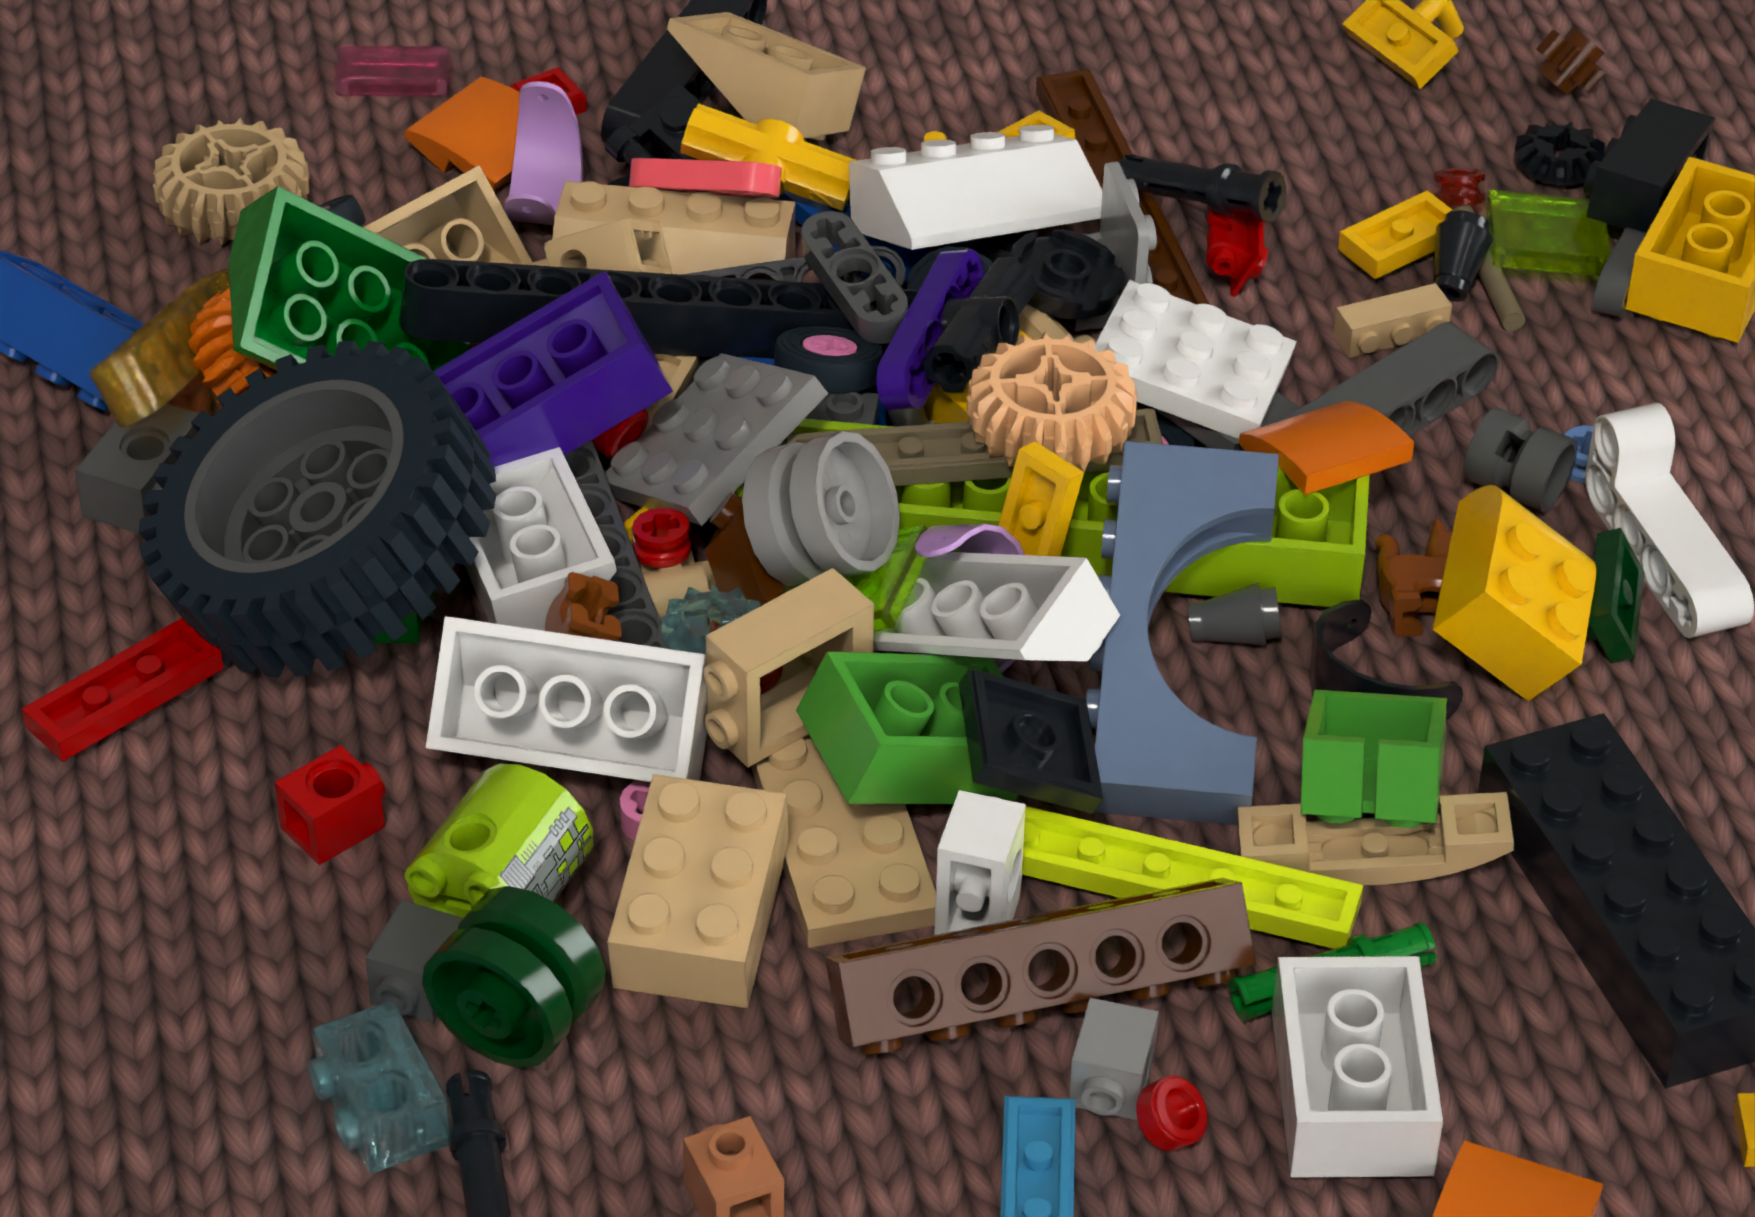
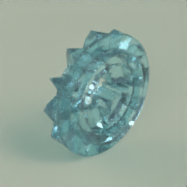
M715 583L708 592H700L688 587L684 599L669 600L666 615L661 617V631L664 643L668 649L706 654V635L710 633V626H707L708 617L721 618L720 626L717 627L719 629L760 607V601L746 600L741 588L725 593L720 592Z

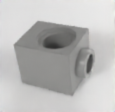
M1095 998L1089 999L1071 1063L1069 1099H1076L1075 1108L1089 1110L1103 1116L1113 1115L1138 1120L1136 1103L1141 1090L1148 1085L1154 1063L1159 1011Z

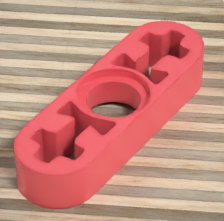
M632 158L629 187H653L660 190L693 193L710 192L716 195L749 198H779L782 167L745 161Z

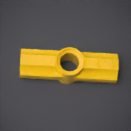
M699 103L693 109L689 118L680 153L698 160L745 161L782 167L780 194L788 191L841 211L844 210L850 199L849 162L857 161L805 142L800 131L784 121L762 119L755 124Z

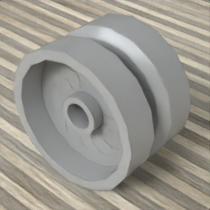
M841 431L816 437L808 443L794 442L772 447L754 458L746 473L742 496L744 523L754 554L769 575L783 585L799 586L831 568H834L843 577H850L874 572L889 561L897 544L900 523L897 491L886 462L876 447L862 435Z

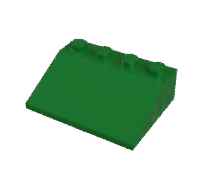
M279 186L241 210L228 262L233 351L277 370L276 360L292 354L299 364L306 362L307 348L323 344L331 356H334L340 341L354 340L361 351H363L368 341L382 342L389 352L394 346L407 350L413 360L418 356L427 363L433 372L467 352L469 343L418 339L406 334L399 325L405 268L413 261L427 258Z

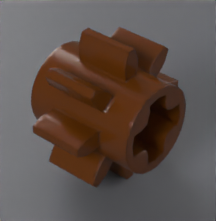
M1572 27L1564 37L1553 29L1536 49L1546 58L1537 70L1568 96L1577 85L1589 93L1605 75V72L1596 65L1605 52L1575 27Z

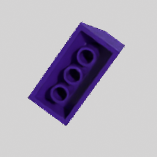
M603 271L433 371L487 446L491 455L488 460L493 467L560 447L563 455H566L673 392L657 358L606 271Z

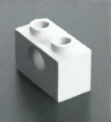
M962 790L958 791L937 848L934 935L1012 920L1014 918L1021 897L1026 804Z

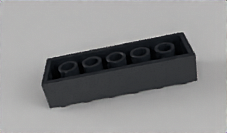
M1602 713L1485 745L1478 793L1507 792L1514 840V851L1510 853L1664 1088L1666 1089L1755 1062V928L1607 716Z

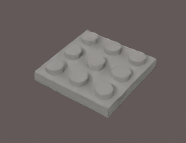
M721 353L719 356L703 363L694 374V382L677 399H673L660 407L653 416V424L636 441L625 445L613 456L611 467L605 472L613 497L648 509L672 508L687 516L689 522L702 526L714 514L724 498L731 491L735 492L745 481L746 473L754 458L769 448L779 446L828 395V392L814 375Z

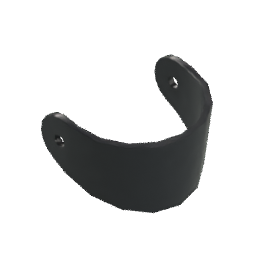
M1362 599L1344 601L1322 612L1314 628L1309 671L1312 697L1314 690L1447 698L1446 720L1458 709L1463 698V689L1454 681L1417 686L1383 682L1355 671L1334 656L1332 653L1334 650L1355 639L1366 628L1372 611L1370 605Z

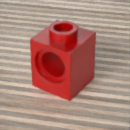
M342 745L335 747L275 781L280 828L318 865L325 863L385 828L382 798L385 796V786L380 775L369 763L364 762L361 764Z

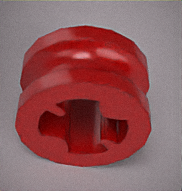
M656 508L641 513L634 520L632 526L635 539L634 553L642 564L655 568H666L680 564L689 557L691 552V541L688 536L690 524L687 516L682 512L672 508Z

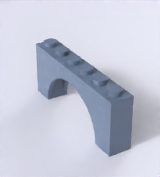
M1125 441L1122 466L1110 465L1107 503L1118 504L1117 520L1104 519L1101 558L1113 559L1112 576L1099 575V580L1119 612L1120 617L1103 639L1099 649L1093 653L1090 661V670L1102 671L1101 689L1088 688L1086 699L1091 728L1097 729L1095 752L1103 793V800L1094 811L1095 813L1239 825L1238 807H1251L1257 737L1238 734L1213 725L1195 714L1180 701L1166 684L1158 670L1149 642L1148 626L1156 604L1165 589L1181 571L1198 558L1233 544L1253 541L1271 542L1279 454Z

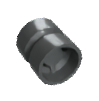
M1494 407L1482 419L1470 442L1464 462V478L1480 486L1495 485L1501 490L1508 487L1510 488V495L1514 500L1546 513L1558 501L1572 474L1578 451L1577 440L1544 426L1532 432L1529 420Z

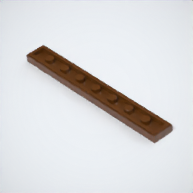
M1090 69L1037 77L1036 94L1046 115L1074 129L1075 139L1078 141L1103 190L1105 163L1119 162L1121 158H1125V154L1133 153ZM1139 191V206L1144 215H1151L1156 229V248L1149 250L1148 264L1151 269L1153 284L1163 287L1170 295L1188 302L1209 304L1155 196L1151 193Z

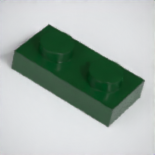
M1621 528L1597 533L1593 560L1596 564L1597 573L1587 629L1589 638L1592 641L1599 640L1611 663L1635 658L1645 573Z

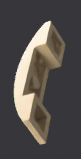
M1507 792L1439 796V814H1437L1436 823L1424 822L1422 825L1413 828L1390 826L1383 819L1357 818L1347 823H1329L1322 820L1306 821V814H1300L1301 803L1238 807L1240 852L1242 857L1361 885L1407 883L1450 875L1474 868L1514 851Z

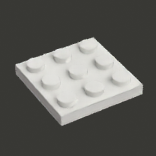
M1129 280L1095 346L1097 352L1103 350L1114 351L1115 361L1128 365L1129 376L1131 380L1135 381L1137 402L1239 439L1240 433L1261 427L1291 360L1297 341L1284 337L1278 330L1270 326L1261 324L1251 325L1229 317L1225 312L1213 305L1194 304L1172 296L1161 286L1151 283L1139 284Z

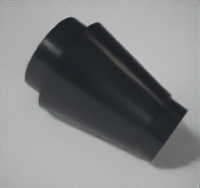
M1464 210L1450 211L1445 215L1444 221L1436 226L1433 280L1449 301L1458 302L1467 298L1468 290L1471 288L1493 242V237L1489 233V221L1474 212Z

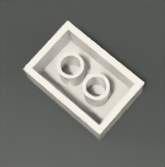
M1419 956L1278 957L1272 1019L1290 1177L1434 1176L1443 1117Z

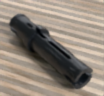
M466 1070L470 1088L469 1095V1093H464L460 1072L456 1073L446 1083V1093L450 1101L453 1128L448 1135V1142L452 1157L459 1161L467 1217H511L501 1154L506 1148V1137L503 1126L495 1120L491 1078L487 1073L479 1070Z

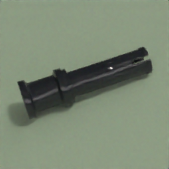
M1125 154V158H1121L1119 161L1126 179H1133L1135 181L1138 192L1208 204L1216 214L1229 216L1236 211L1253 214L1260 222L1272 223L1277 220L1285 204L1286 182L1284 176L1277 171L1266 170L1261 175L1243 172L1238 165L1224 163L1214 169L1196 167L1195 165L1149 159L1148 157L1136 156L1134 154Z

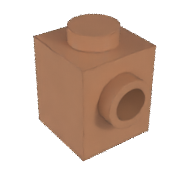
M751 1116L724 1125H712L697 1134L683 1138L684 1185L701 1217H784V1178Z

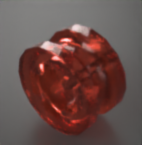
M1469 168L1436 171L1434 173V181L1440 184V190L1434 196L1446 205L1463 206L1483 203L1486 200V193L1480 191L1479 184L1486 179V172Z

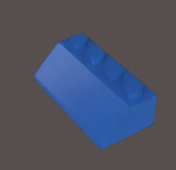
M0 249L1 353L22 362H26L27 358L30 357L38 362L35 369L37 374L65 387H68L70 382L81 387L77 394L79 399L108 412L111 411L114 404L128 407L137 395L155 399L197 369L192 362L196 354L188 347L43 264Z

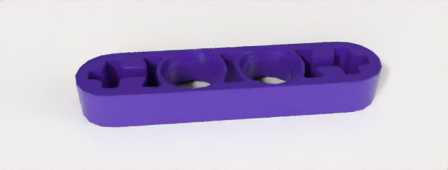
M975 250L943 251L936 258L878 365L876 377L877 391L885 409H919L925 404L936 382L927 379L923 358L942 334L944 306L951 297H969L984 276L981 259Z

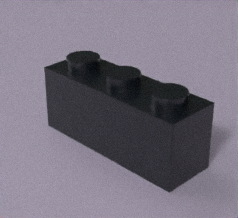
M1651 98L1637 116L1630 115L1628 117L1621 137L1619 139L1613 137L1610 140L1603 160L1601 162L1595 160L1591 164L1583 189L1585 194L1591 195L1586 217L1626 229L1629 227L1647 233L1689 156L1706 160L1715 117Z

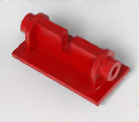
M1206 204L1207 224L1210 225L1207 231L1206 262L1216 274L1230 277V295L1236 297L1249 278L1255 279L1259 276L1268 256V248L1264 246V228L1266 223L1258 221L1253 214L1235 211L1229 216L1216 214Z

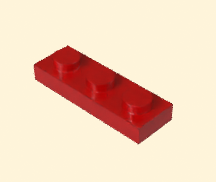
M180 618L23 707L24 725L63 762L223 670L221 650L201 638L193 627H190L183 618Z

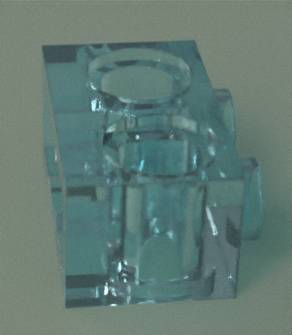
M393 1000L313 1028L316 1058L307 1061L311 1083L320 1101L331 1098L336 1108L333 1111L334 1124L343 1147L347 1152L357 1149L370 1174L449 1146L446 1098Z

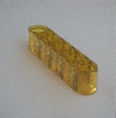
M227 268L214 272L183 290L88 372L120 428L133 424L164 406L201 372L192 362L196 354L190 349L188 340L193 336L189 325L196 319V314L204 308V303L217 293L222 294L230 288L229 271Z

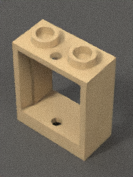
M831 568L707 634L706 667L704 668V679L707 684L705 726L713 742L721 749H728L745 766L750 767L809 734L796 709L827 651L873 653L874 603L834 568ZM812 650V667L760 694V677Z

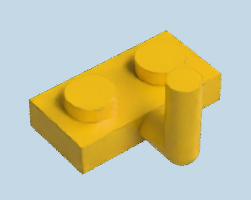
M1366 0L1342 23L1350 38L1419 89L1459 52L1453 39L1459 37L1464 31V25L1452 0H1422L1414 9H1411L1400 0ZM1435 18L1441 30L1431 23Z

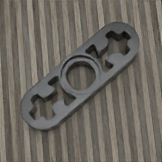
M825 211L812 215L801 227L805 260L862 339L876 344L890 343L908 311L906 294L850 217L836 211ZM831 243L839 244L840 251L834 254V247ZM851 271H863L870 274L866 280L857 283H848L840 279L841 276ZM876 300V306L879 311H871L870 303Z

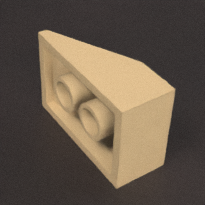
M729 12L669 18L667 30L746 121L757 124L762 119L781 120L799 130L804 138L824 140L827 134L849 131L866 67Z

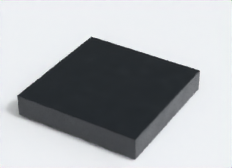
M969 668L959 682V690L973 782L1093 814L1103 800V793L1087 700Z

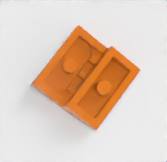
M480 76L406 129L403 137L443 173L454 165L463 173L480 165L494 193H496L508 184L512 177L520 92L495 80Z
M1353 401L1336 403L1239 434V444L1245 451L1279 454L1278 466L1304 495L1412 461L1414 441L1393 421L1377 410Z
M1464 1140L1444 1184L1432 1217H1594L1604 1184Z

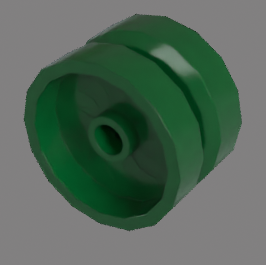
M505 886L489 889L476 902L458 924V930H455L441 944L424 965L422 985L429 1004L445 1027L470 1049L496 1063L516 1068L540 1066L554 1052L569 1033L571 1023H574L588 1009L603 990L606 969L597 945L584 927L562 907L533 891Z

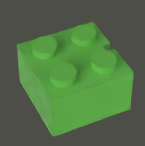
M1314 690L1303 737L1300 814L1316 815L1320 820L1329 823H1347L1356 818H1361L1362 813H1374L1375 819H1383L1386 824L1398 828H1413L1422 825L1424 822L1436 823L1444 772L1447 698Z

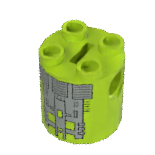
M497 764L483 771L406 869L404 875L408 883V891L415 904L462 918L466 916L489 889L512 886L533 891L554 902L594 847L593 828L582 806L563 786L550 777L523 765Z

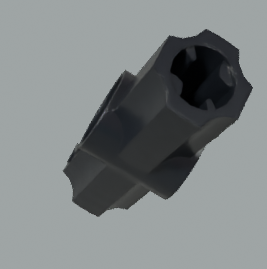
M997 258L969 297H951L947 300L942 314V334L923 358L927 379L939 384L944 392H964L969 385L970 379H972L973 370L977 369L981 363L982 355L996 351L998 343L1016 345L1019 336V315L1037 290L1033 270L1025 268L1019 263L1017 258Z

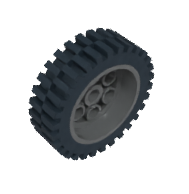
M354 340L340 341L334 356H331L322 344L307 348L306 362L299 364L292 354L277 359L278 373L267 378L259 368L245 377L250 387L249 389L236 396L229 387L216 398L223 408L213 417L202 410L190 422L198 432L192 440L178 436L169 448L177 459L176 463L159 464L153 478L162 489L146 492L143 506L151 516L141 518L139 521V533L146 541L139 545L141 557L148 564V567L145 569L152 581L187 624L193 627L201 638L221 650L222 661L226 664H229L232 660L239 670L251 674L258 666L267 677H281L285 665H287L295 677L312 675L314 661L317 658L328 671L344 666V651L351 648L362 659L377 651L373 638L379 634L386 632L391 640L395 641L407 633L408 630L401 620L412 611H415L422 619L426 618L436 608L429 598L431 593L438 588L450 594L460 582V579L452 570L455 563L471 566L479 551L469 537H486L491 522L483 510L494 509L496 493L489 485L496 482L495 468L488 460L491 455L475 428L436 373H433L427 363L417 356L413 360L407 350L394 346L389 352L382 342L368 341L363 351H361Z

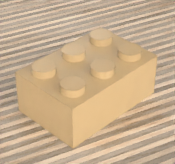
M653 774L608 938L613 988L748 1008L789 843L787 793Z

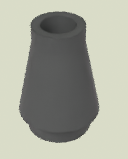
M1259 583L1203 602L1188 604L1192 642L1208 640L1267 646L1266 639L1282 638L1276 587L1260 589Z

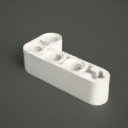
M1651 403L1597 417L1593 426L1585 474L1589 500L1608 530L1622 529L1645 572V583L1679 632L1684 637L1694 638L1750 623L1754 615V601L1748 581L1670 474L1675 449V431L1666 408L1661 403Z

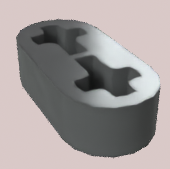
M1629 227L1624 230L1599 277L1593 298L1592 308L1594 311L1620 319L1626 315L1628 310L1625 308L1634 256L1646 232Z

